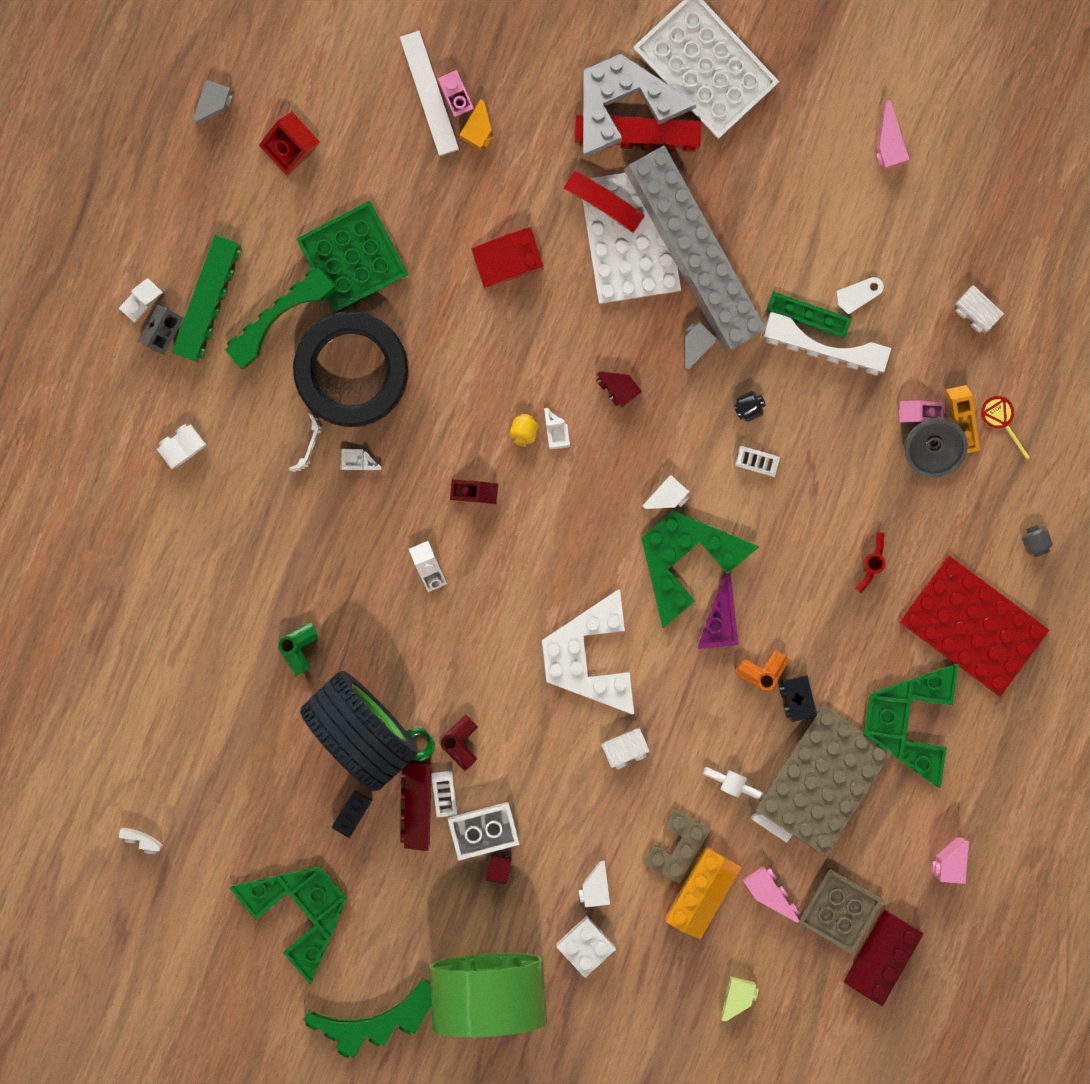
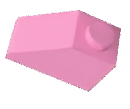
M921 400L900 401L899 422L921 423L931 418H945V403Z

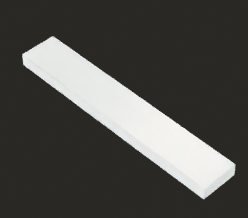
M420 31L401 36L400 40L439 157L458 151L459 148Z

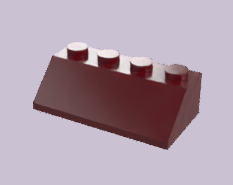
M408 763L406 768L402 769V780H405V788H401V801H405V809H401V822H404V830H400V843H404V848L428 851L430 848L432 763Z
M884 909L843 982L883 1007L924 933Z

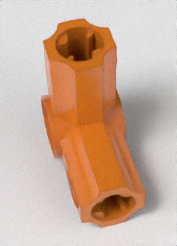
M774 650L764 669L743 659L735 675L758 687L761 691L768 692L776 686L790 659ZM768 676L771 678L772 685L769 688L762 686V677Z

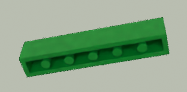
M214 235L173 347V354L197 363L199 359H203L206 352V347H204L206 339L210 340L214 328L211 327L213 320L218 319L221 311L218 308L220 301L225 300L228 289L225 287L228 280L231 281L235 273L233 265L241 257L242 249H240L241 245L239 243Z

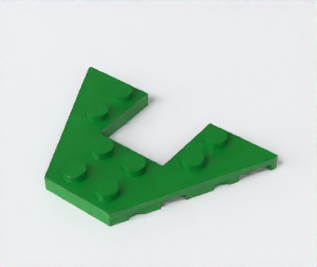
M676 511L669 513L641 537L662 627L667 626L695 602L693 597L669 570L689 551L701 543L728 574L757 550L759 546Z
M953 664L871 692L868 697L864 735L870 740L876 741L884 750H890L892 752L891 755L938 788H941L947 747L906 741L911 700L953 706L959 664Z
M321 865L231 886L229 889L255 920L285 895L289 894L312 921L314 926L283 951L305 980L311 984L348 898Z

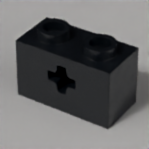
M808 675L781 680L782 685L779 686L781 697L786 699L787 706H784L786 718H790L792 722L816 717L817 713ZM795 693L802 696L799 704L792 701V698H795Z
M354 790L331 828L350 838L372 800Z

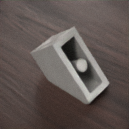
M206 80L193 121L200 125L226 112L227 106L231 107L234 99L232 90L229 87Z
M700 322L697 325L692 323L685 331L687 336L684 338V368L687 371L718 340Z

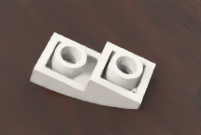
M128 828L120 829L119 838L124 839L126 843H137V840H139V849H143L144 853L157 854V851L163 849V845L159 841L145 833Z

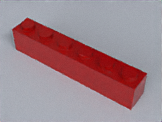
M576 115L575 143H579L580 147H583V115ZM610 116L622 137V141L614 145H620L621 149H633V146H640L642 150H654V147L665 146L667 151H675V148L683 149V152H695V149L700 148L702 121L670 119L658 124L656 119Z

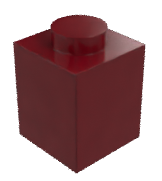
M496 851V854L491 853L486 881L507 884L512 857H508V853Z

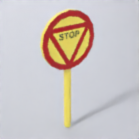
M994 396L987 399L981 408L983 422L993 429L1005 427L1024 457L1029 460V455L1009 427L1014 417L1012 403L1002 396Z

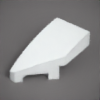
M544 408L549 450L570 447L567 424L548 408Z

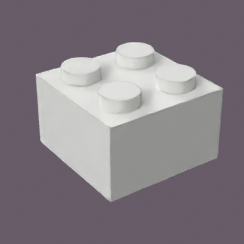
M585 916L556 943V947L585 978L616 950L615 945L588 916Z

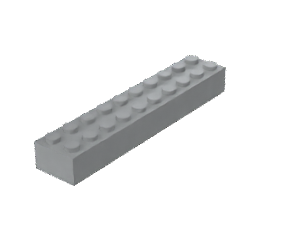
M662 146L629 164L624 169L627 177L724 351L732 350L765 331L766 328L666 147Z

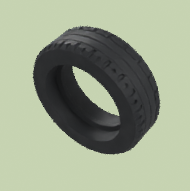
M339 312L316 322L304 334L295 352L293 377L300 397L314 414L338 426L361 427L379 421L397 406L407 386L409 366L407 355L400 339L386 323L374 316L361 312ZM345 334H357L372 340L383 352L387 364L385 383L379 393L371 400L359 405H343L331 400L321 390L316 378V361L320 351L329 341Z

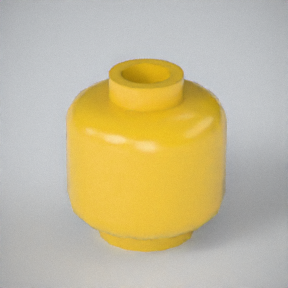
M521 414L513 419L509 435L516 445L525 447L526 444H532L535 441L539 430L536 418L527 414Z

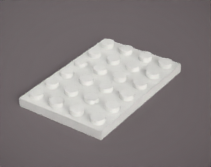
M683 0L633 47V50L663 82L696 103V108L691 110V112L702 121V124L717 140L779 83L775 76L703 0Z
M626 173L589 178L645 215L633 234L616 223L615 220L582 200L598 303L603 304L680 292L681 285L678 267Z

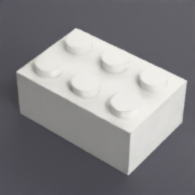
M509 802L448 818L458 861L520 845Z

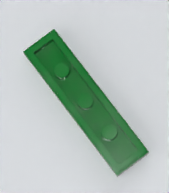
M774 291L766 309L768 313L773 312L789 317L794 322L844 339L852 319Z

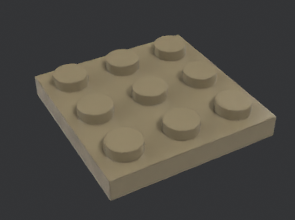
M828 868L799 918L798 923L853 954L881 906L883 899Z

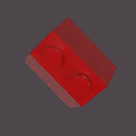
M292 111L277 120L259 146L287 176L313 153L320 144V141Z

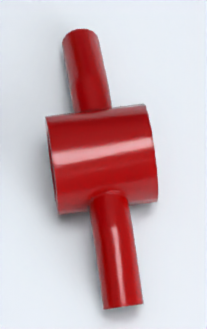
M876 532V548L874 553L866 555L863 559L862 565L866 574L855 588L859 593H862L871 583L874 574L881 573L885 568L886 562L882 556L884 532ZM876 557L880 562L878 569L874 568L871 570L869 568L870 558Z

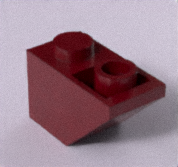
M604 371L596 374L598 377L596 382L603 390L607 388L611 394L609 399L615 406L620 405L622 408L642 393V390L630 375Z

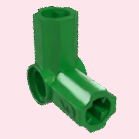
M311 622L281 637L278 642L279 651L282 653L295 677L311 668L300 649L319 638ZM286 639L291 640L294 644L293 648L289 651L284 650L281 646L282 642Z

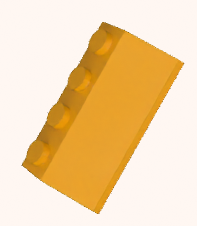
M705 846L665 916V922L701 940L742 867Z

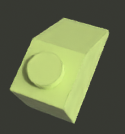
M730 976L720 1016L722 1021H728L752 1005V1001H756L758 989L755 982Z

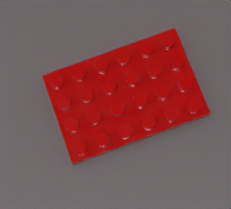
M950 555L947 556L899 621L900 624L951 662L959 664V668L998 697L1002 696L1050 631Z

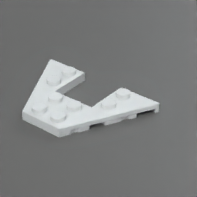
M620 589L542 640L546 681L548 683L634 714L630 672L588 677L583 636L625 631Z

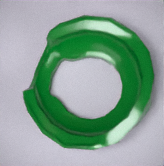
M421 727L407 730L406 732L411 739L421 734H424L428 739L426 748L419 751L413 760L423 761L429 758L434 752L435 742L430 734Z

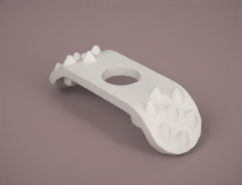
M312 413L308 415L312 420L311 429L314 433L304 459L300 458L295 466L289 467V471H301V469H305L310 464L309 459L317 437L322 432L320 430L322 429L321 423L318 422L319 419Z

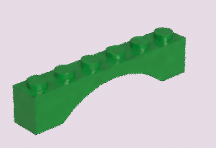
M313 267L305 274L306 278L301 283L299 281L294 283L289 288L290 292L286 296L281 295L274 301L275 305L270 310L267 308L258 315L259 320L254 324L251 322L243 328V334L239 337L235 336L227 342L228 347L224 350L240 369H246L261 355L266 334L282 314L303 303L323 301L338 288L322 268L318 267L316 269Z

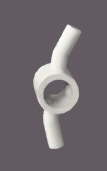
M705 767L703 775L722 783L720 788L722 791L739 798L741 792L761 801L764 793L745 785L746 777L728 770L727 775Z

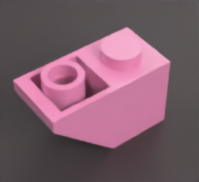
M457 70L438 78L439 86L454 117L474 109Z

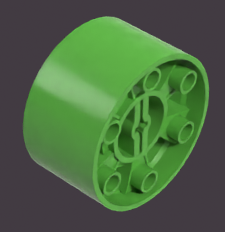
M524 953L476 954L447 958L429 965L432 1024L435 1033L453 1037H491L528 1032L539 1029L547 1024L544 963L541 956Z

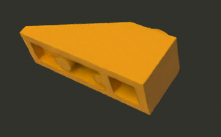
M967 385L947 389L951 421L958 424L966 435L968 442L967 454L980 451L972 393Z

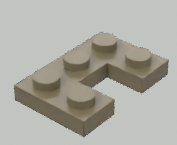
M674 808L664 827L679 835L681 839L672 854L653 844L643 863L680 884L709 834L710 829Z

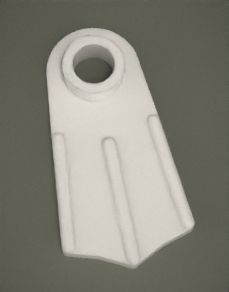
M872 277L838 290V306L847 314L852 313L880 295L884 288L883 282L879 278ZM872 283L877 284L878 289L876 291L870 289Z

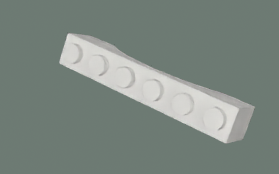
M773 312L768 316L765 326L766 330L762 336L768 344L778 346V343L786 345L788 350L798 352V349L806 351L808 356L818 358V355L826 357L828 362L838 364V361L846 363L848 368L858 370V367L864 368L866 373L878 376V373H884L891 351L889 347L872 342L854 348L828 347L806 336L791 318Z

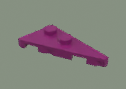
M731 572L724 574L699 641L698 649L738 645Z

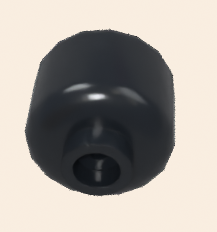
M754 391L737 397L736 404H734L739 419H744L746 422L761 417L764 414L763 407L766 406L763 396H758Z

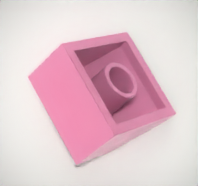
M957 837L935 856V861L931 863V873L934 874L937 880L940 882L966 884L969 841L962 837Z

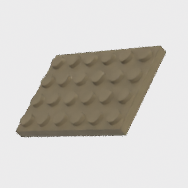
M822 705L817 712V716L813 718L755 810L826 857L892 752L888 749L884 750L876 741L867 738L864 732Z

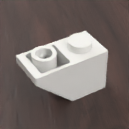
M428 541L409 549L428 592L447 584Z

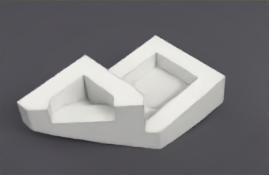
M340 449V470H381V466L363 449Z

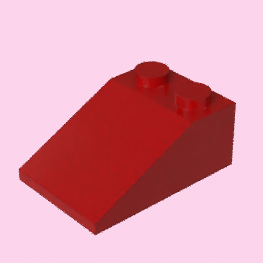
M531 227L512 232L471 248L484 288L544 269Z

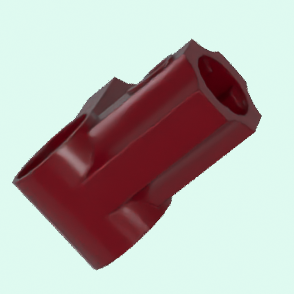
M466 714L451 729L444 733L439 741L441 748L464 771L470 768L477 760L475 755L463 744L478 728ZM447 737L455 739V744L451 748L444 746V740Z

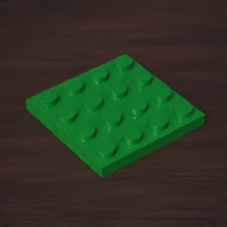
M370 200L296 238L311 269L313 267L316 269L318 267L322 268L338 286L327 297L334 313L409 275Z

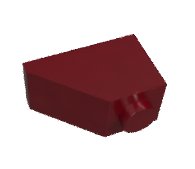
M452 479L450 500L497 504L498 483Z

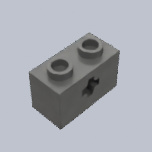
M157 305L138 342L164 355L184 318L165 307Z

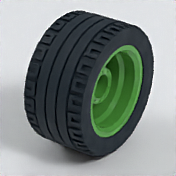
M340 671L333 676L301 707L300 714L304 722L319 742L354 778L372 791H379L409 761L417 756L418 749L400 723L370 691L345 671Z

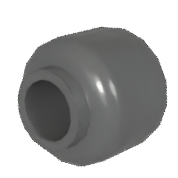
M1038 525L1027 528V533L1022 536L1027 553L1038 557L1050 552L1049 548L1052 547L1053 543L1046 528H1039Z

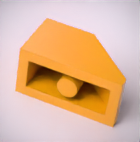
M480 99L459 136L463 141L482 151L484 146L488 148L493 137L491 136L492 129L485 102Z

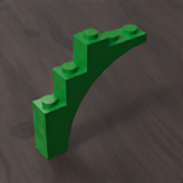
M422 977L414 990L403 1001L388 1011L373 1017L357 1020L336 1019L308 1010L303 1021L306 1022L305 1025L315 1031L319 1029L325 1032L324 1036L333 1041L335 1039L339 1040L336 1049L339 1050L338 1053L346 1058H354L366 1037L369 1038L368 1041L376 1046L381 1044L385 1047L396 1025H399V1029L406 1034H416L431 1007L430 981Z

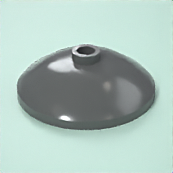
M931 418L919 423L909 433L905 442V456L909 465L914 471L926 477H942L952 473L962 464L968 449L967 438L962 428L955 422L945 418ZM932 440H937L935 444H930Z

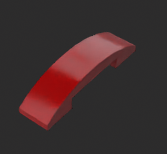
M575 170L563 188L580 200H584L633 234L645 217L644 214L629 203Z

